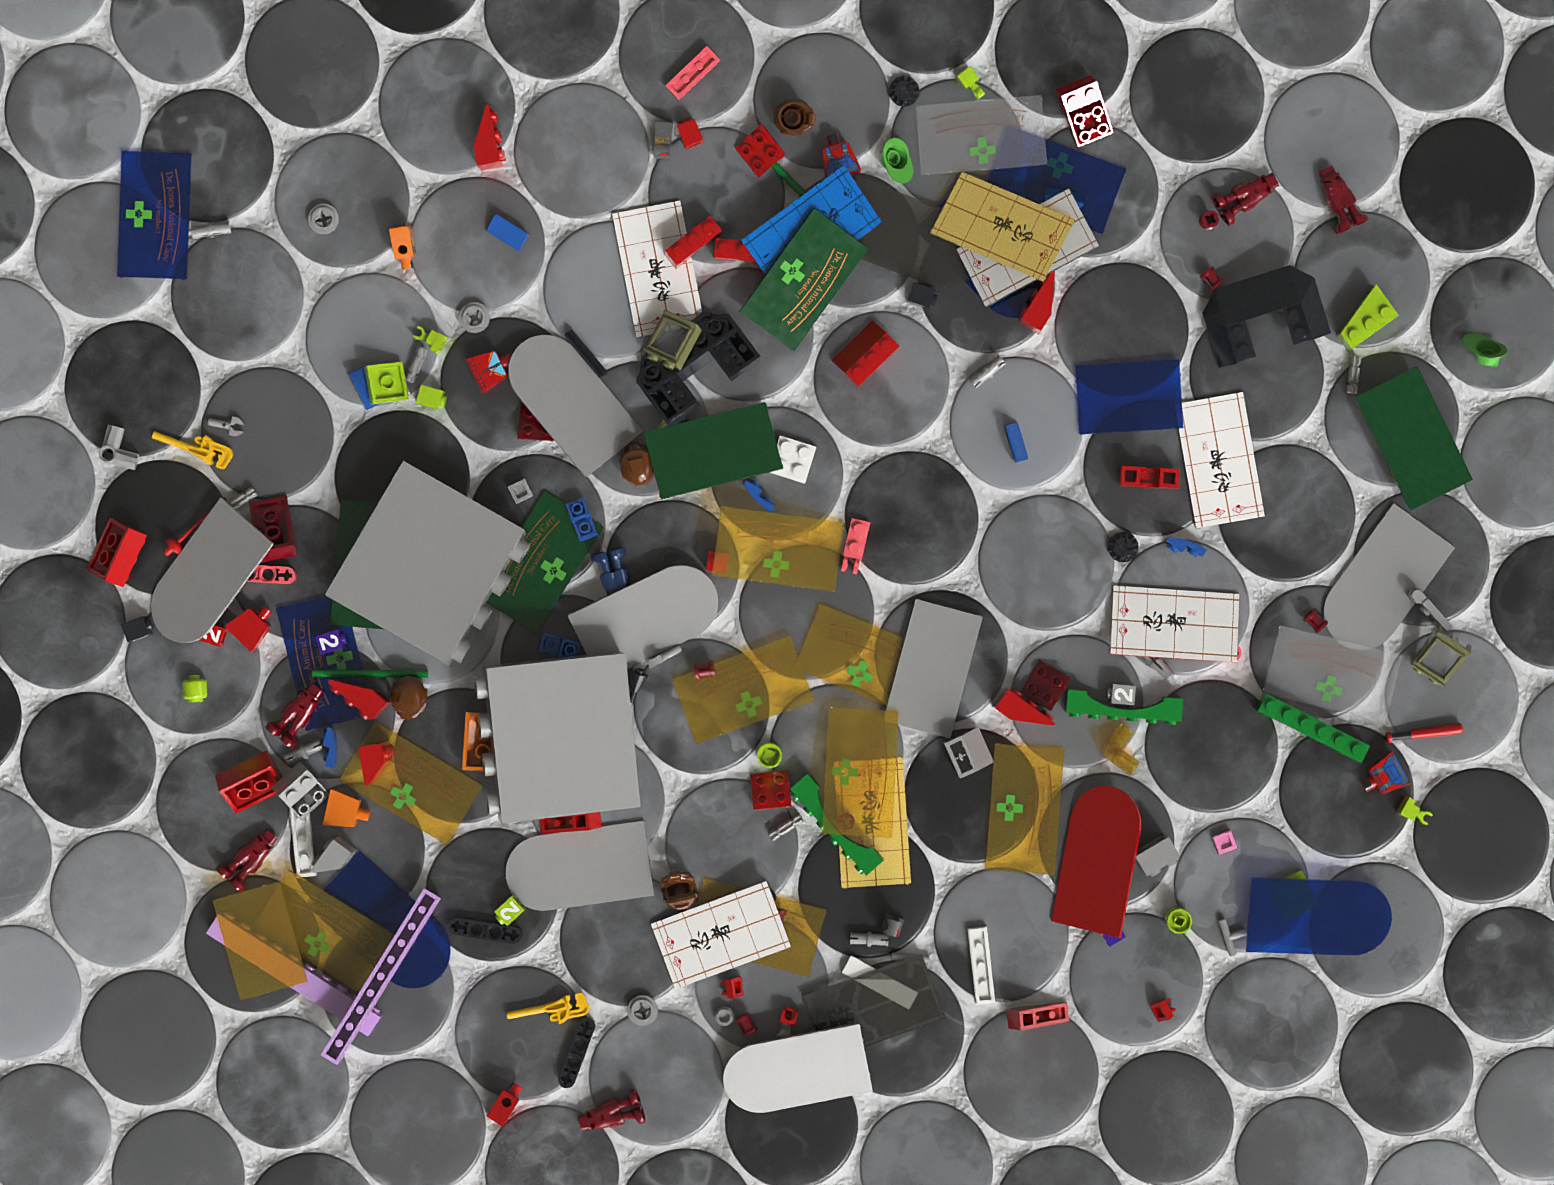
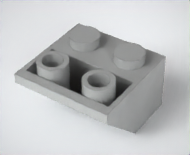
M979 727L943 742L959 778L972 774L994 762Z
M301 762L271 787L300 820H303L329 796L326 789Z
M339 836L335 839L331 838L322 848L325 850L323 854L320 853L312 861L311 865L313 867L310 871L315 873L341 869L347 865L357 849Z

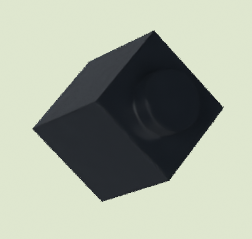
M914 282L907 303L929 309L931 305H935L938 296L934 294L936 289Z
M147 616L121 624L127 643L153 634L152 629L154 627L150 618L147 619Z

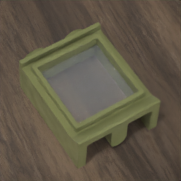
M664 309L659 323L643 350L647 354L648 359L654 362L659 360L663 362L665 367L671 370L674 368L681 370L702 330L696 323Z
M1439 624L1412 658L1411 666L1417 673H1423L1429 677L1432 683L1444 687L1446 682L1471 653L1472 645L1468 643L1466 647L1458 643L1459 639L1457 636L1452 635L1448 637L1442 633L1443 626Z

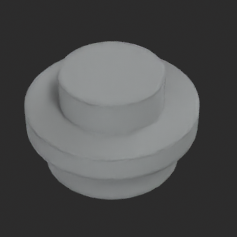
M726 1006L718 1008L715 1013V1020L721 1026L731 1024L734 1019L733 1011Z

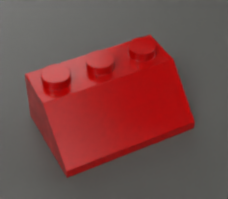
M872 320L831 361L858 388L900 346Z
M110 517L86 570L104 581L124 587L147 535Z
M389 741L370 743L358 747L365 786L376 782L392 761V756L395 753L393 744H390Z
M266 750L215 775L219 792L233 811L238 813L275 795L276 793L271 787L282 778V775L275 761Z

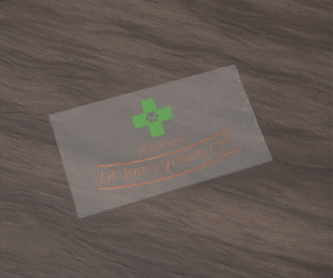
M1042 95L916 106L921 176L1047 165Z
M1280 625L1263 693L1386 723L1403 655Z

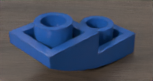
M365 366L348 373L355 391L358 392L365 410H369L379 404H370Z
M752 479L750 482L745 481L744 485L754 500L772 513L775 508L772 505L774 501L766 496H763V498L759 497L763 491L760 489L761 484Z
M584 497L566 503L579 541L582 542L598 536Z
M1166 538L1164 541L1168 544L1166 547L1175 553L1177 551L1183 552L1185 547L1188 548L1187 552L1194 557H1197V555L1203 556L1207 551L1200 545L1183 539Z
M542 632L537 650L558 657L578 656L581 643Z
M329 726L327 730L324 729L321 740L324 741L322 746L330 747L329 750H326L323 761H326V767L334 768L337 761L338 743L335 728Z

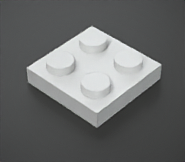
M780 436L777 447L783 469L770 473L805 484L816 447Z

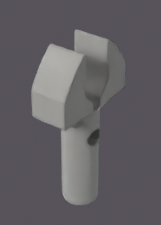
M232 416L230 421L208 419L209 426L227 429L230 436L236 437L244 433L243 431H236L232 427L235 424L245 425L238 417Z
M677 645L647 661V663L652 668L680 653L682 649Z

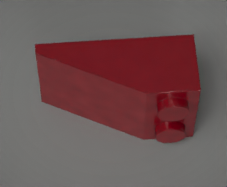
M287 495L250 502L249 508L252 524L274 543L260 563L298 556Z

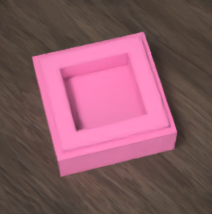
M1231 830L1212 836L1219 855L1237 848Z

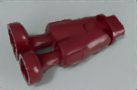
M1333 166L1319 172L1322 178L1320 182L1327 198L1326 203L1330 212L1336 213L1338 217V224L1334 228L1336 235L1368 221V216L1365 213H1361L1354 205L1357 200L1351 189L1347 187L1345 181L1339 175L1340 173H1336ZM1343 208L1348 209L1351 216V221L1346 215Z
M1273 173L1266 176L1261 175L1232 187L1230 194L1222 195L1216 192L1212 195V201L1215 208L1220 210L1230 202L1237 200L1235 205L1219 212L1225 224L1231 226L1235 223L1234 216L1238 212L1246 213L1254 208L1258 202L1271 194L1273 189L1279 186V183Z
M312 682L308 688L305 687L293 701H290L281 711L283 717L276 722H268L265 725V729L278 737L291 720L293 724L281 736L280 740L286 746L294 748L297 743L296 734L299 728L304 729L324 691Z
M267 828L262 834L259 833L246 845L241 846L233 854L234 860L226 865L219 864L215 870L228 880L233 872L243 864L244 867L229 881L236 890L242 893L245 890L244 881L249 873L255 874L261 867L263 860L274 847L273 844L278 837Z
M630 1089L628 1096L622 1100L617 1098L606 1100L603 1104L585 1111V1114L577 1116L581 1130L590 1129L592 1131L607 1127L615 1128L623 1126L625 1120L635 1119L638 1124L645 1123L643 1106L625 1112L621 1111L622 1108L641 1104L637 1089Z

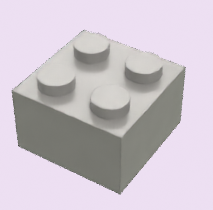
M1162 834L1137 849L1135 861L1146 876L1150 875L1153 877L1161 872L1160 869L1166 865L1170 867L1176 864L1180 855L1170 838Z

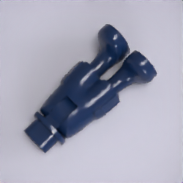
M625 547L609 550L614 566L613 572L610 570L607 551L591 555V560L598 563L603 573L599 577L607 596L629 586L628 570L622 568V557L626 554Z

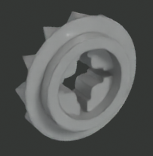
M319 204L310 211L308 222L316 233L329 234L335 231L339 224V215L331 205ZM322 212L326 217H332L326 221L327 227H325L323 222L318 221L322 218Z
M468 303L460 311V324L468 332H481L489 325V311L480 303ZM478 312V318L482 322L475 321L472 323V319L467 314L475 315Z
M638 995L628 1005V1017L636 1025L647 1026L656 1019L658 1006L654 999L647 995ZM640 1003H642L644 1008H651L645 1012V1018L642 1013L636 1012L640 1009Z

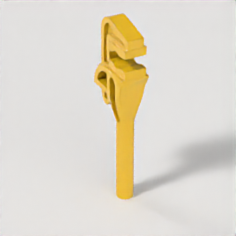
M156 431L152 435L153 439L188 451L209 465H213V458L217 454L215 450L222 452V455L218 454L219 460L216 463V467L225 470L233 458V450L230 447L214 442L208 435L204 437L197 436L195 438L197 444H188Z
M578 992L575 993L576 1007H579L578 1009L570 1010L573 1006L570 1002L571 996L568 994L544 1005L508 1011L507 1018L513 1019L548 1012L551 1013V1021H559V1024L569 1018L586 1015L590 1007L584 993Z

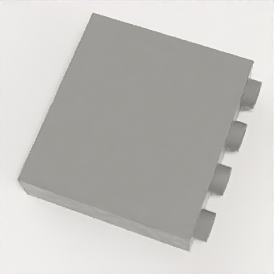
M403 461L325 595L448 666L451 665L453 659L462 663L473 643L465 640L471 628L474 626L481 630L492 612L491 609L485 606L492 593L499 597L503 594L511 580V576L504 573L511 559L518 563L522 561L531 543L524 540L526 532L521 527Z
M615 651L483 666V675L474 676L476 698H486L487 714L478 715L479 733L481 738L490 737L491 752L482 753L484 776L494 775L495 791L486 792L488 815L498 814V820L501 823H511L641 807L626 654L624 652Z

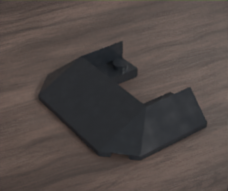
M1288 265L1215 288L1202 314L1219 368L1256 357L1246 320L1283 309L1293 345L1330 334L1331 330L1315 278Z
M702 312L691 320L702 331L681 370L676 368L671 370L665 367L663 362L659 360L654 362L648 359L647 354L641 357V367L636 383L668 426L688 421L685 415L700 405L683 381L715 359L730 381H733L745 371L751 375L762 358L729 314L722 313L719 315L711 314V312ZM681 327L655 348L675 356L688 330Z

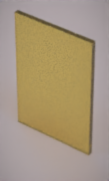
M280 882L213 900L240 1001L308 982Z

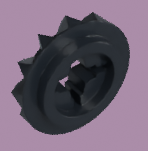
M905 75L897 77L891 82L889 96L896 105L901 107L910 106L919 97V85L913 78ZM909 85V94H904L900 98L899 96L901 90L899 89V87L904 88L905 86Z
M1119 532L1110 538L1108 552L1115 561L1129 562L1138 553V542L1132 534ZM1126 539V546L1131 548V550H1125L1121 555V549L1115 545L1123 544Z

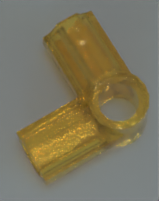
M1120 723L1108 742L1102 746L1101 755L1104 759L1109 760L1128 775H1131L1137 768L1139 761L1123 749L1134 735V732ZM1112 746L1115 749V754L1109 757L1107 750Z

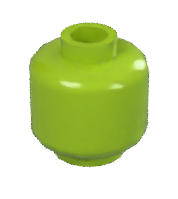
M188 675V679L182 682L183 698L188 699V702H203V698L207 697V681L200 678V675Z

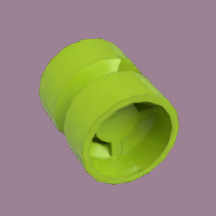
M774 742L762 744L757 752L758 762L765 768L776 767L782 758L781 748Z
M1174 906L1166 911L1164 921L1171 931L1183 934L1191 928L1192 917L1185 909Z

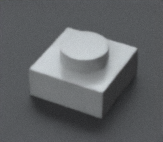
M526 479L508 486L516 504L534 496Z

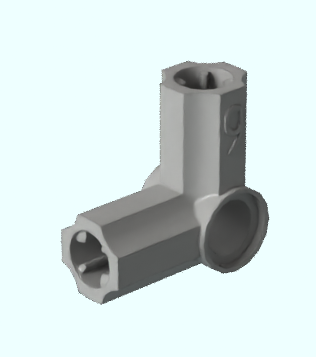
M108 425L102 447L99 450L100 459L107 464L135 470L139 461V454L120 449L125 429ZM112 450L113 457L109 460L105 459V451Z

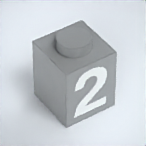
M1111 683V687L1107 688V699H1110L1109 703L1134 705L1136 686Z

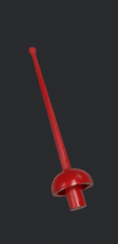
M210 511L179 539H166L165 542L168 546L163 550L164 554L168 557L174 551L179 555L182 550L180 542L205 520Z

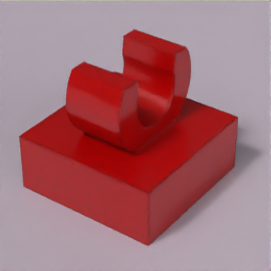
M735 976L720 982L721 985H726V991L722 992V995H727V999H734L744 995L742 976Z
M1170 998L1155 1001L1149 1005L1158 1022L1174 1017L1173 1012H1175L1176 1008H1169L1168 1002L1171 1001Z

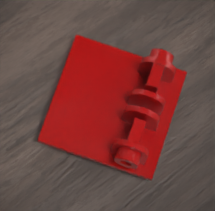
M763 124L759 125L735 147L758 178L777 161L783 159L786 154Z
M788 770L750 774L753 810L792 806Z

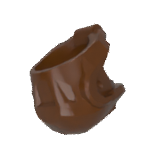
M786 98L783 103L775 108L773 123L780 130L781 134L799 136L804 134L805 131L810 130L812 125H815L816 114H814L813 109L805 101Z
M639 442L628 444L620 458L622 478L633 486L646 485L654 477L648 449Z
M405 676L393 683L390 695L392 697L391 704L395 708L396 714L401 719L412 721L413 718L418 717L424 711L428 689L424 687L420 679Z
M679 870L669 872V875L661 879L660 888L663 902L672 909L685 910L694 904L698 897L695 879L691 873L680 872Z

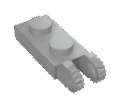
M1414 588L1409 590L1408 596L1410 600L1419 603L1421 606L1419 608L1426 617L1430 616L1434 620L1432 624L1435 628L1439 624L1443 626L1442 630L1446 632L1453 628L1433 603L1421 593L1422 591Z

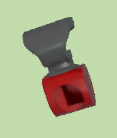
M783 1006L779 1022L782 1023L781 1031L775 1035L774 1039L790 1036L791 1026H795L799 1009Z

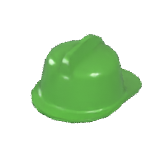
M899 138L889 139L884 144L880 154L881 165L887 170L889 176L898 183L909 182L913 176V165L907 145Z
M1468 333L1462 339L1464 346L1474 352L1476 362L1484 366L1497 367L1500 358L1507 353L1505 345L1480 333Z

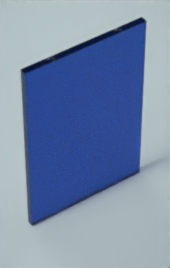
M1179 359L1075 366L1079 435L1183 428Z

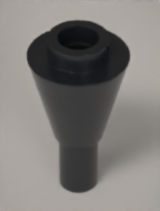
M635 668L630 670L629 694L630 703L632 704L635 703L637 693L649 676L644 669Z

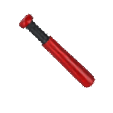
M1451 723L1411 729L1406 732L1393 734L1386 732L1385 738L1387 743H1392L1394 740L1407 738L1412 740L1457 735L1463 732V726L1461 723Z

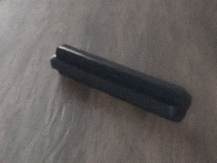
M568 331L564 335L565 338L599 378L606 375L607 371L574 331Z

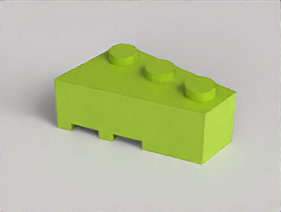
M1377 284L1370 288L1336 336L1347 351H1349L1399 315Z

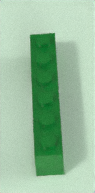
M1066 689L1065 712L1069 713L1070 717H1080L1081 714H1088V718L1100 719V715L1107 716L1108 720H1119V717H1127L1126 721L1138 722V718L1146 719V723H1157V720H1164L1165 724L1176 725V721L1182 722V698L1162 697L1161 701L1147 707L1120 709L1109 707L1093 700L1087 695L1086 690Z
M1266 693L1262 694L1255 708L1256 711L1357 762L1362 763L1370 745Z
M809 773L806 774L790 789L792 791L791 796L797 802L801 801L805 805L804 811L810 817L813 815L818 820L816 822L818 827L822 831L826 830L830 834L829 839L835 846L839 844L843 849L841 851L848 860L852 859L855 862V869L861 875L864 873L867 876L884 861V858L873 845L866 847L858 844L836 828L822 806L818 791L821 786Z

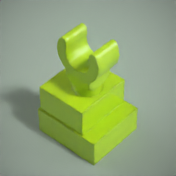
M972 66L956 77V80L964 90L969 87L971 88L977 99L985 94L976 83L979 77Z
M417 326L422 331V335L419 337L413 335V338L426 341L425 343L431 345L430 350L440 355L448 338L433 330L428 334L424 328Z
M1405 796L1396 813L1412 821L1417 817L1422 824L1428 825L1423 820V817L1426 814L1433 816L1432 813L1421 811V808L1414 805L1416 803L1414 799Z

